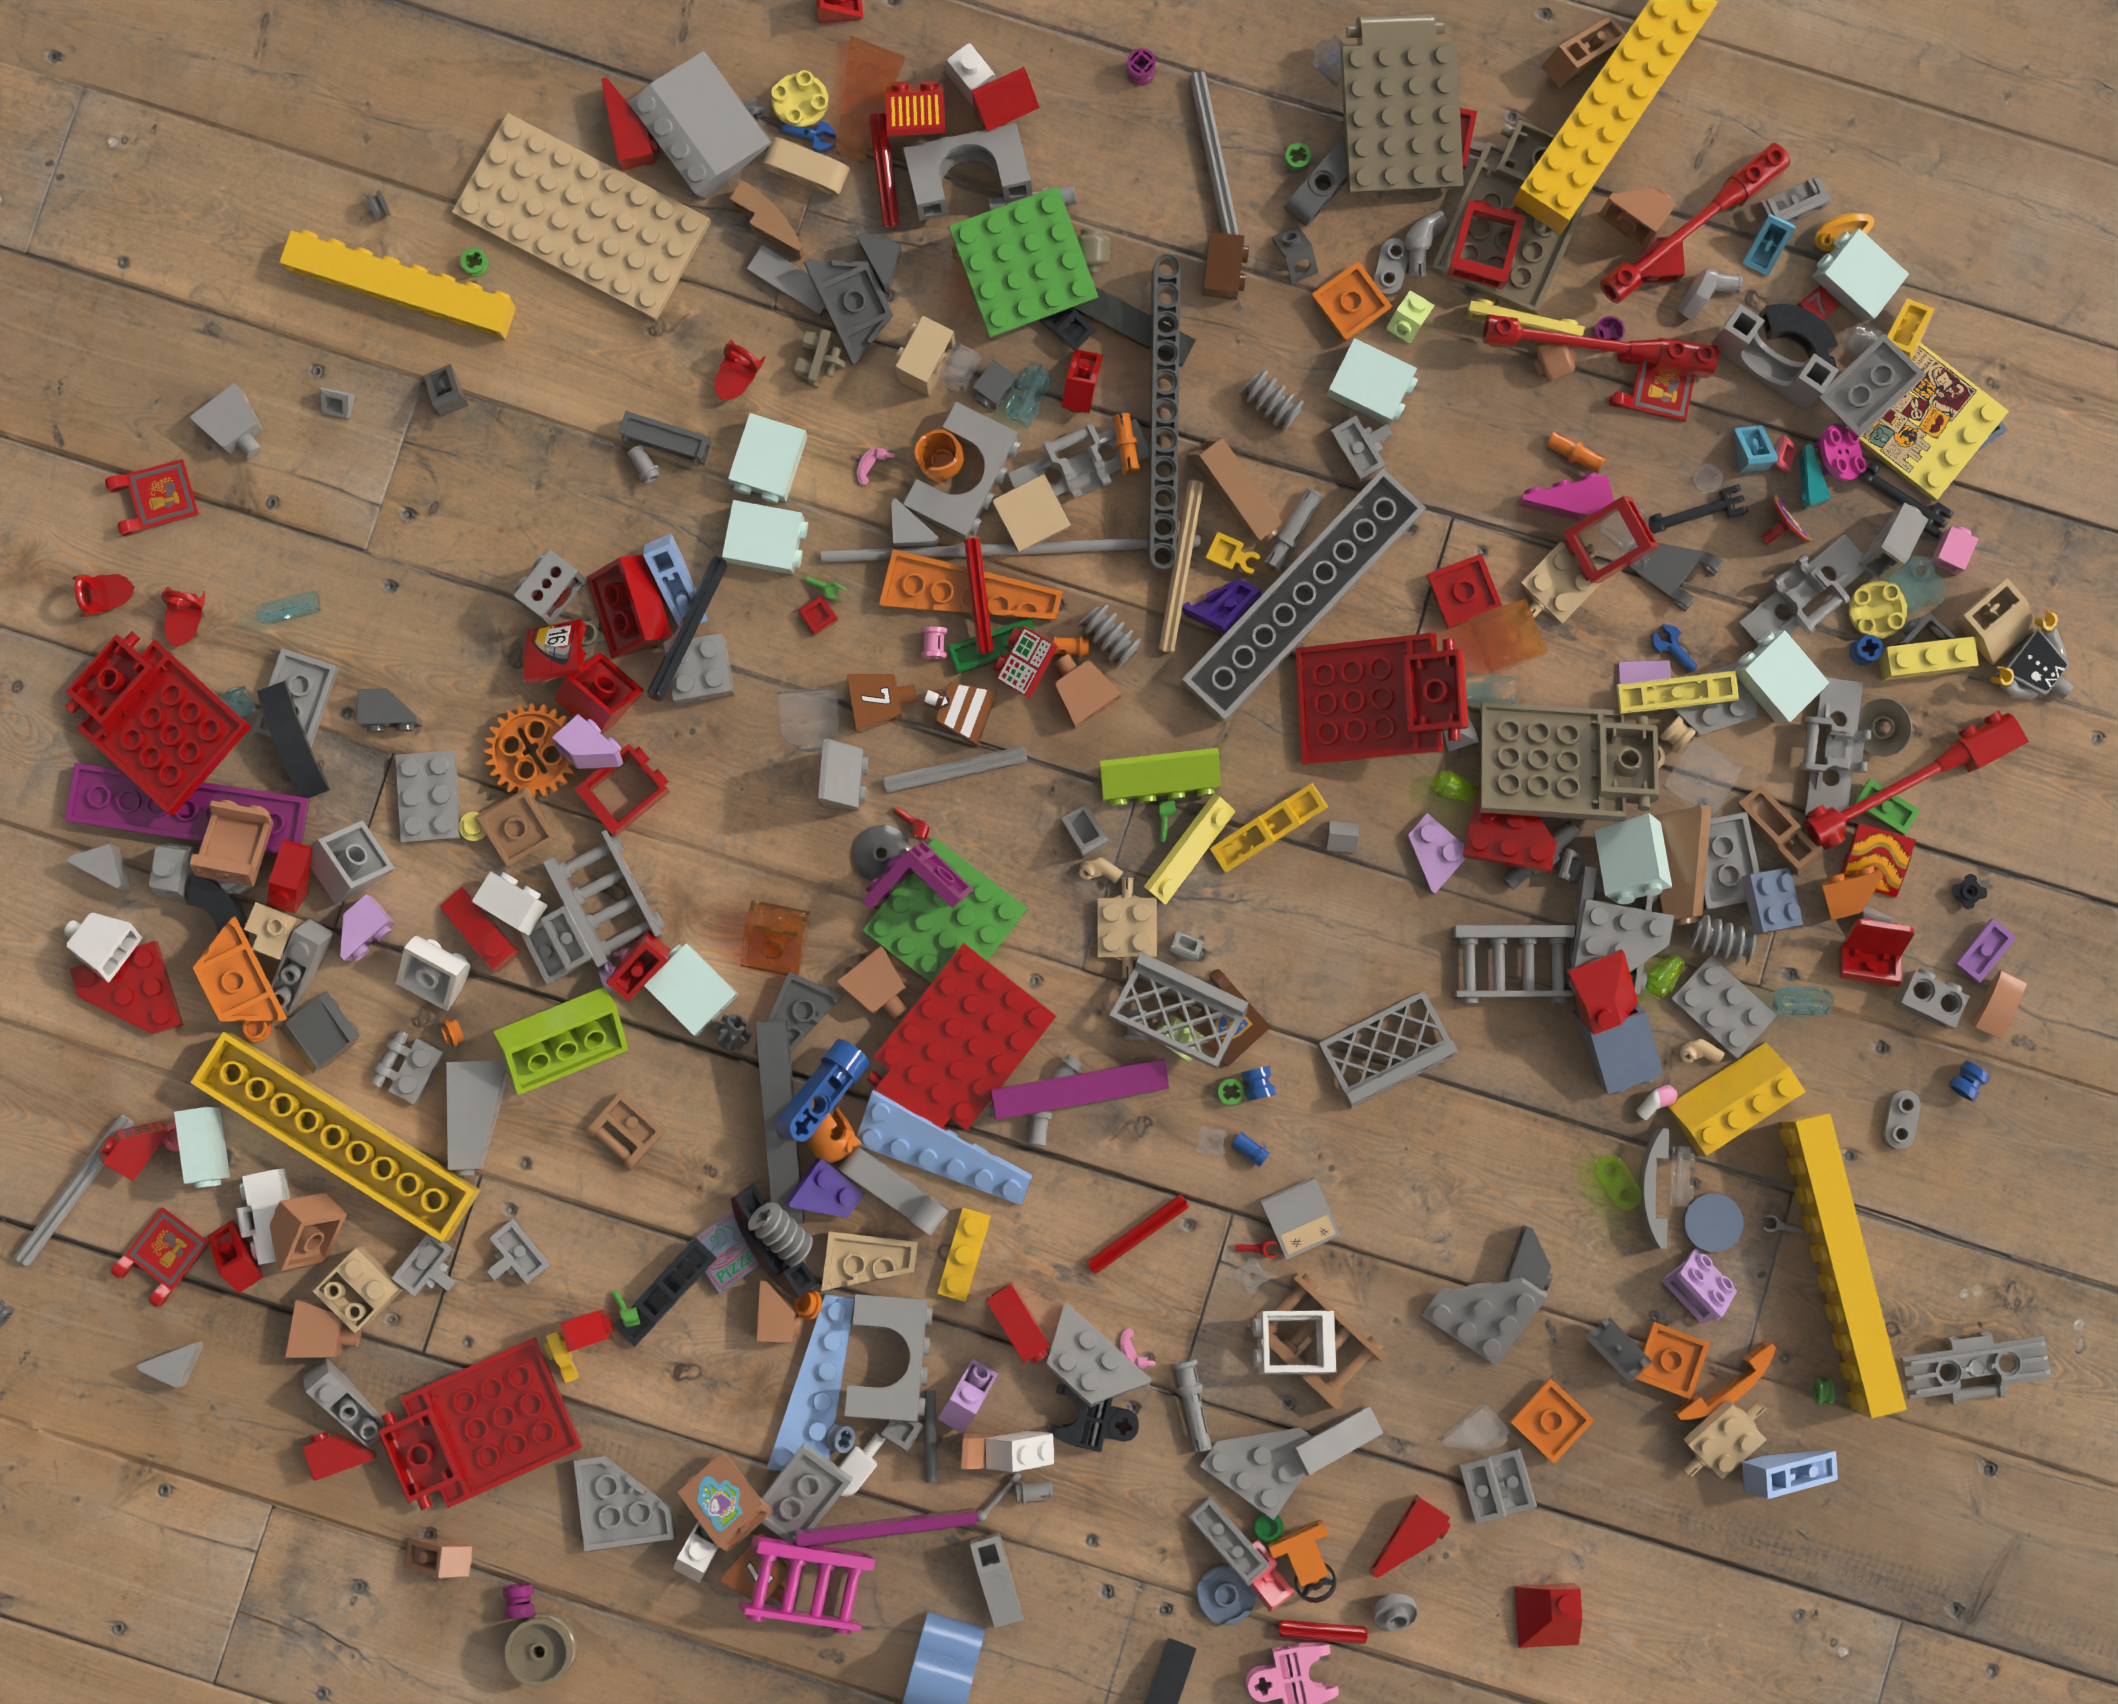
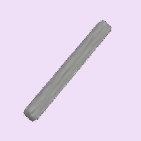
M1023 746L888 776L883 779L885 791L892 793L1024 763L1027 761L1026 751Z

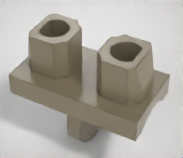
M822 329L821 334L815 332L805 333L802 348L815 352L813 361L798 358L794 370L795 375L808 380L810 386L816 388L819 387L825 365L827 366L825 375L833 377L835 369L842 370L846 364L845 361L839 359L841 349L833 347L831 355H828L833 338L830 336L831 331Z

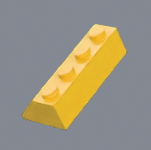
M1764 1042L1677 1098L1667 1108L1698 1156H1707L1806 1091L1791 1068Z

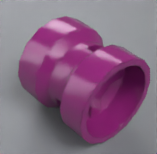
M1144 48L1135 49L1130 53L1126 73L1131 83L1144 86L1153 80L1156 59L1153 53Z
M1606 316L1597 323L1591 337L1621 341L1625 333V327L1618 318Z
M532 1583L503 1586V1597L506 1598L507 1604L504 1608V1618L518 1619L535 1615L534 1605L531 1603V1596L534 1593Z

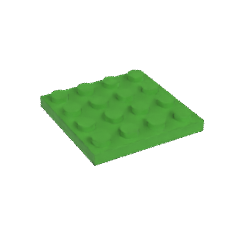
M1058 186L948 226L989 338L1098 298Z
M935 837L928 846L961 876L974 891L967 899L952 908L912 870L896 886L862 930L930 983H932L962 943H965L986 961H989L1028 910L1027 907Z

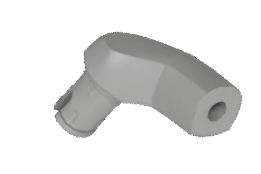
M1436 210L1418 220L1406 235L1404 246L1409 250V276L1427 275L1426 250L1432 245L1434 237L1449 228L1447 219L1440 210Z
M1714 268L1704 269L1686 292L1678 307V311L1688 319L1693 320L1715 291L1739 294L1741 289L1737 288V286L1742 287V276L1720 274Z

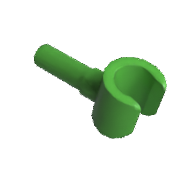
M809 576L805 580V583L821 589L827 598L838 603L842 602V600L836 598L837 590L843 589L847 591L846 587L833 581L827 584Z
M1173 800L1163 801L1159 805L1161 822L1159 841L1166 842L1167 817L1176 816V807Z
M613 1291L612 1296L619 1307L624 1326L639 1325L640 1319L637 1308L627 1309L619 1291Z

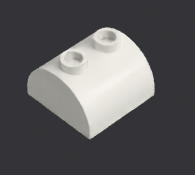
M415 936L404 947L396 984L448 1011L466 982L470 971V964L463 955L459 953L451 954L443 950L437 941L432 939L426 941L419 936Z

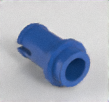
M1242 1131L1231 1145L1232 1148L1251 1160L1252 1166L1256 1164L1260 1167L1270 1154L1266 1150L1267 1147L1265 1145L1261 1147Z

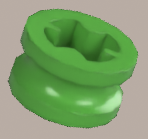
M1303 143L1291 144L1285 153L1287 167L1295 172L1305 170L1311 162L1309 147ZM1299 151L1303 152V159L1305 161L1293 162V156L1290 155L1292 153L1298 154Z
M469 248L461 256V265L467 274L479 277L487 272L489 260L482 250ZM479 256L478 259L481 265H475L473 269L470 268L469 259L475 260Z
M1231 1078L1221 1082L1217 1090L1218 1098L1226 1105L1238 1104L1243 1099L1245 1092L1241 1082ZM1235 1084L1239 1089L1236 1091L1239 1092V1095L1236 1099L1230 1097L1227 1100L1223 1096L1226 1093L1223 1091L1225 1085L1231 1087Z
M1815 1378L1813 1394L1816 1405H1822L1823 1402H1826L1827 1405L1834 1404L1835 1386L1832 1378H1826L1825 1381H1822L1821 1378Z

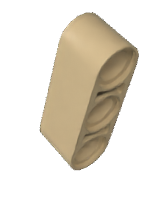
M777 137L772 138V144L769 146L762 162V166L765 169L835 197L839 196L850 170L848 166Z

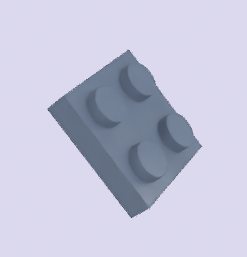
M1790 867L1742 876L1755 934L1803 925Z

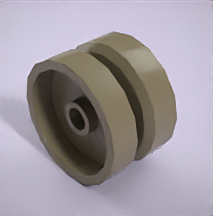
M538 1613L526 1618L510 1634L505 1645V1661L509 1672L519 1682L532 1687H544L556 1682L571 1667L577 1655L578 1640L574 1629L565 1618L554 1613ZM540 1646L545 1650L543 1654L538 1651Z

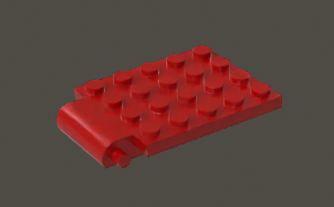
M131 631L125 639L116 634L65 691L72 697L65 707L73 714L80 706L84 708L89 714L76 728L167 814L174 816L252 726L159 641L154 639L141 654L134 647L141 639L137 634Z
M1435 633L1295 648L1302 764L1313 765L1443 752L1442 731H1448V741H1459L1460 730L1469 728L1464 650L1455 649L1454 639L1449 638L1442 640L1443 651H1437V634Z
M962 943L873 1058L889 1069L882 1078L873 1071L866 1080L875 1087L874 1091L903 1106L910 1112L925 1118L943 1130H948L945 1124L951 1118L967 1131L991 1101L990 1089L1002 1087L1053 1022L1056 1015L969 946Z
M536 1337L400 1397L408 1417L397 1422L392 1411L382 1415L381 1418L385 1428L377 1431L407 1503L417 1500L421 1511L432 1506L428 1494L440 1490L448 1509L583 1447Z

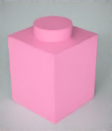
M1950 527L1943 532L1930 564L1958 575L1966 569L1979 538L1972 536V532L1964 527Z

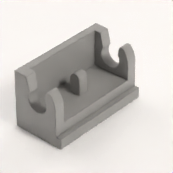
M1817 176L1773 197L1762 200L1759 204L1765 217L1770 213L1786 222L1793 223L1824 209L1832 199L1828 195L1821 179Z

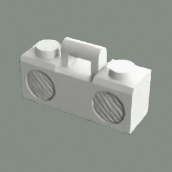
M275 1169L242 1176L243 1183L240 1184V1193L242 1199L247 1201V1206L236 1208L241 1238L250 1236L254 1238V1242H251V1252L253 1258L258 1260V1265L276 1262L270 1223L279 1202L290 1199L285 1169ZM249 1212L253 1213L255 1229L253 1230Z

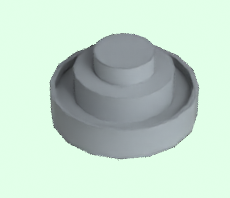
M1389 1593L1380 1599L1372 1610L1375 1624L1385 1631L1402 1630L1415 1622L1418 1616L1415 1601L1412 1597L1405 1594Z

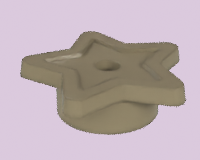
M597 617L584 622L586 626L585 632L590 634L589 637H583L581 644L586 654L591 652L594 644L605 641V636L598 631L599 619Z

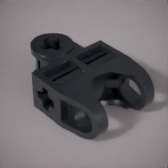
M1066 1384L1057 1385L1056 1393L1068 1396V1400L1076 1404L1079 1414L1074 1422L1063 1424L1062 1427L1049 1425L1047 1433H1052L1054 1438L1075 1447L1101 1452L1104 1438L1127 1442L1137 1435L1139 1421L1136 1414L1128 1409L1111 1406L1113 1398L1106 1399L1103 1403H1100L1097 1415H1094L1096 1405L1088 1406ZM1122 1418H1128V1424L1133 1425L1132 1429L1127 1428L1125 1433L1120 1432V1427L1115 1425L1116 1422H1121ZM1092 1422H1095L1093 1435L1090 1443L1088 1442Z

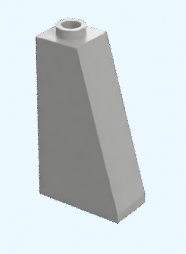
M503 1060L446 1062L448 1170H457V1176L475 1175V1169L484 1168L509 1077Z

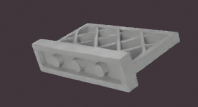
M1141 952L1129 980L1109 1015V1019L1217 1070L1231 1040L1247 1013L1249 1003ZM1140 977L1149 981L1152 991L1137 995L1134 988L1137 978ZM1131 991L1132 997L1127 998ZM1169 991L1176 994L1179 1003L1163 1007L1159 994ZM1155 996L1159 1009L1144 1014L1139 1000ZM1135 1002L1139 1012L1138 1016L1132 1018L1119 1014L1123 1005ZM1194 1004L1203 1007L1206 1016L1190 1020L1186 1007ZM1182 1009L1186 1022L1170 1026L1166 1013ZM1162 1015L1166 1028L1158 1031L1150 1029L1146 1019ZM1225 1017L1233 1021L1229 1030L1217 1033L1213 1019ZM1208 1021L1213 1035L1197 1039L1193 1026ZM1188 1027L1193 1041L1184 1044L1177 1042L1173 1032ZM1225 1037L1223 1043L1221 1044L1220 1038ZM1215 1040L1219 1049L1215 1059L1203 1054L1200 1044Z
M1425 991L1319 1043L1351 1109L1456 1057L1458 1053L1454 1042L1450 1040ZM1420 1000L1427 1010L1424 1021L1407 1016L1410 1005ZM1406 1008L1404 1015L1397 1013L1398 1011ZM1394 1016L1402 1019L1398 1034L1381 1029L1384 1018ZM1429 1016L1434 1024L1427 1022ZM1405 1020L1422 1025L1418 1041L1401 1036ZM1379 1021L1377 1028L1370 1026ZM1425 1027L1438 1030L1442 1041L1434 1045L1421 1042ZM1367 1029L1376 1032L1371 1047L1354 1042L1358 1031ZM1353 1034L1351 1041L1344 1039ZM1379 1034L1396 1039L1391 1054L1374 1049ZM1399 1040L1416 1045L1412 1056L1403 1058L1394 1055ZM1336 1042L1349 1045L1345 1061L1332 1057L1328 1046ZM1419 1046L1426 1048V1049H1424V1050L1418 1052ZM1353 1047L1369 1052L1365 1067L1348 1062ZM1373 1053L1390 1058L1385 1070L1379 1072L1368 1068ZM1393 1060L1400 1061L1399 1063L1391 1066ZM1336 1063L1343 1065L1341 1072ZM1346 1066L1363 1071L1360 1082L1351 1087H1348L1343 1078ZM1366 1073L1373 1074V1076L1365 1079Z

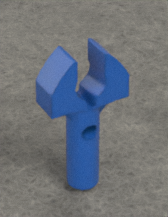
M820 121L818 127L813 129L794 127L783 123L781 128L784 134L810 140L813 145L812 151L822 154L833 149V144L822 142L818 138L823 135L836 138L835 131L826 122Z
M1661 625L1660 628L1668 635L1669 640L1668 642H1663L1653 632L1651 634L1652 648L1658 654L1661 651L1670 652L1688 673L1694 672L1697 669V664L1678 644V636L1682 634L1676 626Z

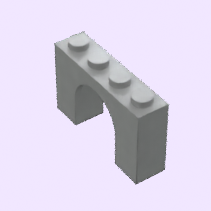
M1017 123L1004 124L988 132L986 130H974L963 135L943 137L939 140L915 143L911 146L903 147L920 221L948 215L942 181L951 167L964 161H980L994 169L1000 182L1004 203L1033 195L1031 179Z
M1740 304L1726 320L1710 344L1718 345L1721 355L1803 410H1806L1824 393L1839 370L1816 354H1813L1806 362H1796L1776 353L1761 340L1757 333L1765 320Z
M955 402L943 425V430L952 433L959 442L973 448L981 456L985 465L981 481L974 489L967 493L952 495L916 479L903 505L916 517L965 540L969 538L970 534L976 535L982 522L978 518L983 509L988 510L991 506L992 500L995 497V494L991 492L996 483L1001 485L1008 471L1005 465L1009 457L1015 458L1021 443L1017 442L1019 439L1018 432Z
M855 1294L853 1326L888 1329L898 1333L909 1347L910 1363L905 1375L891 1386L876 1388L847 1385L845 1417L918 1423V1416H924L926 1398H920L921 1386H927L928 1368L923 1367V1355L929 1356L930 1337H925L926 1325H932L933 1307H928L927 1300Z

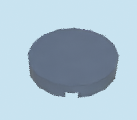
M1705 1193L1695 1198L1687 1205L1683 1215V1230L1686 1236L1696 1248L1706 1252H1722L1731 1248L1740 1239L1744 1228L1743 1215L1739 1206L1730 1197L1719 1193Z
M1222 1563L1212 1566L1203 1573L1197 1584L1196 1597L1199 1608L1207 1619L1229 1626L1240 1623L1250 1615L1255 1604L1256 1593L1251 1586L1245 1584L1229 1564Z

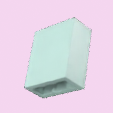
M1860 228L1849 232L1844 231L1835 240L1834 245L1836 247L1833 251L1823 256L1817 263L1816 267L1819 269L1812 277L1861 322L1872 320L1877 317L1908 277L1909 273Z
M1354 338L1326 396L1389 426L1392 419L1399 420L1405 408V404L1401 403V400L1405 393L1411 395L1418 381L1417 378L1413 377L1417 368Z
M750 413L728 477L730 484L734 486L733 489L746 495H750L751 491L762 494L761 498L771 503L777 504L778 500L786 502L808 438L806 431Z
M733 500L722 558L731 564L794 575L795 567L800 568L803 551L798 549L800 539L806 538L808 522H804L805 518L801 512Z
M1785 630L1778 632L1769 631L1758 640L1759 646L1753 652H1747L1738 660L1740 665L1734 671H1736V677L1777 724L1789 723L1830 682Z
M1650 813L1595 830L1604 891L1608 898L1617 904H1629L1634 902L1635 898L1645 895L1655 896L1662 893V890L1672 887L1661 822Z
M679 944L669 953L670 960L644 986L694 1036L698 1037L739 994L690 945L685 944L682 947Z
M202 1107L174 1112L184 1184L194 1183L195 1189L220 1186L221 1179L230 1178L221 1108Z

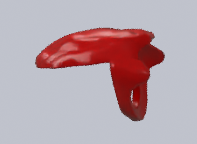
M730 340L724 346L723 353L725 359L720 364L719 372L715 378V392L720 400H733L741 396L753 382L756 373L761 369L765 360V356L758 360L748 350L734 344V341Z
M80 574L72 578L75 580V598L82 611L79 617L93 616L99 612H107L113 608L120 607L130 600L135 589L132 582L120 574L98 575L95 577Z
M166 587L161 594L163 602L167 604L164 632L169 643L175 647L183 646L190 642L197 633L202 618V610L205 605V591L198 598L196 594L174 591L170 587Z

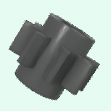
M724 1014L722 1019L718 1020L713 1028V1032L718 1034L715 1039L718 1045L725 1050H741L752 1035L751 1032L746 1031L749 1026L747 1020L738 1014H731L729 1016Z

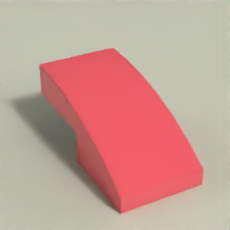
M1258 1540L1252 1545L1271 1566L1250 1586L1268 1611L1271 1612L1292 1597L1295 1591L1277 1571L1276 1566L1278 1562L1273 1559L1272 1555Z

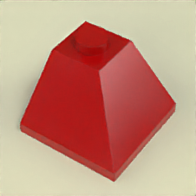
M1622 949L1567 970L1581 1022L1593 1035L1622 1025L1638 1004L1626 956Z
M1575 1583L1515 1586L1519 1648L1579 1645L1582 1626L1580 1587Z

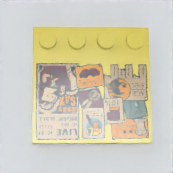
M1920 342L1912 361L1926 374V377L1862 435L1859 444L1935 502L2009 411Z

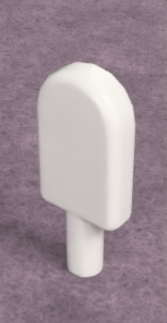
M876 1432L863 1450L858 1446H854L838 1466L852 1477L851 1483L840 1496L848 1497L855 1494L876 1468L877 1461L872 1457L886 1440L879 1433Z

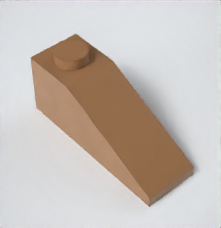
M1609 15L1559 45L1541 67L1558 88H1561L1615 49L1626 33L1613 17Z

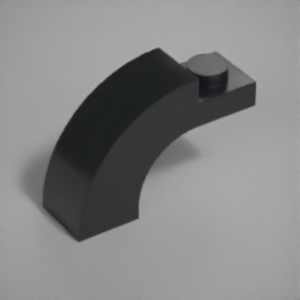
M1790 304L1768 305L1759 313L1760 317L1765 320L1762 325L1767 341L1778 338L1792 340L1805 350L1808 358L1816 354L1837 368L1834 357L1829 356V353L1838 346L1837 340L1828 325L1816 314L1805 308Z
M191 875L186 905L200 907L209 913L215 922L217 935L230 918L236 916L248 940L249 932L244 930L247 919L242 906L234 895L227 894L220 884Z

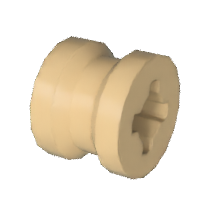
M1678 716L1664 729L1659 738L1662 741H1668L1671 744V749L1677 753L1693 737L1696 731L1692 727L1688 728L1684 725L1683 719Z

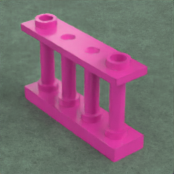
M753 1535L751 1548L756 1553H759L758 1557L761 1558L752 1604L739 1602L738 1608L743 1614H746V1619L763 1622L764 1617L833 1627L834 1632L850 1635L851 1630L861 1632L862 1625L855 1619H851L859 1576L863 1574L864 1570H874L876 1560L869 1553L818 1545L799 1547L793 1541ZM777 1556L788 1558L787 1562L790 1563L781 1608L764 1606L772 1563L776 1561ZM806 1561L817 1562L816 1566L819 1567L810 1612L793 1610L802 1565H805ZM835 1565L846 1567L845 1571L848 1572L839 1617L822 1614L830 1572L834 1570Z

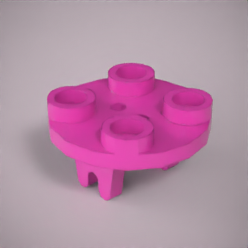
M1835 424L1825 428L1821 434L1820 441L1815 442L1816 449L1820 448L1821 456L1826 466V469L1822 470L1823 476H1834L1836 479L1846 482L1856 478L1859 473L1866 470V462L1862 457V450L1859 445L1860 438L1844 425Z

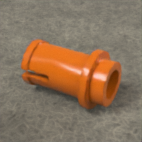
M1080 635V638L1054 637L1053 641L1058 646L1054 655H1079V658L1089 656V638H1083V635Z

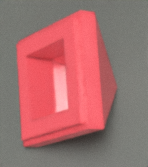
M1782 435L1773 446L1778 456L1775 465L1784 473L1789 474L1798 447L1787 436Z

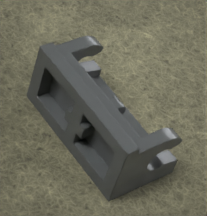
M1612 1318L1604 1319L1600 1322L1601 1325L1596 1330L1590 1331L1585 1338L1626 1381L1632 1383L1653 1361Z

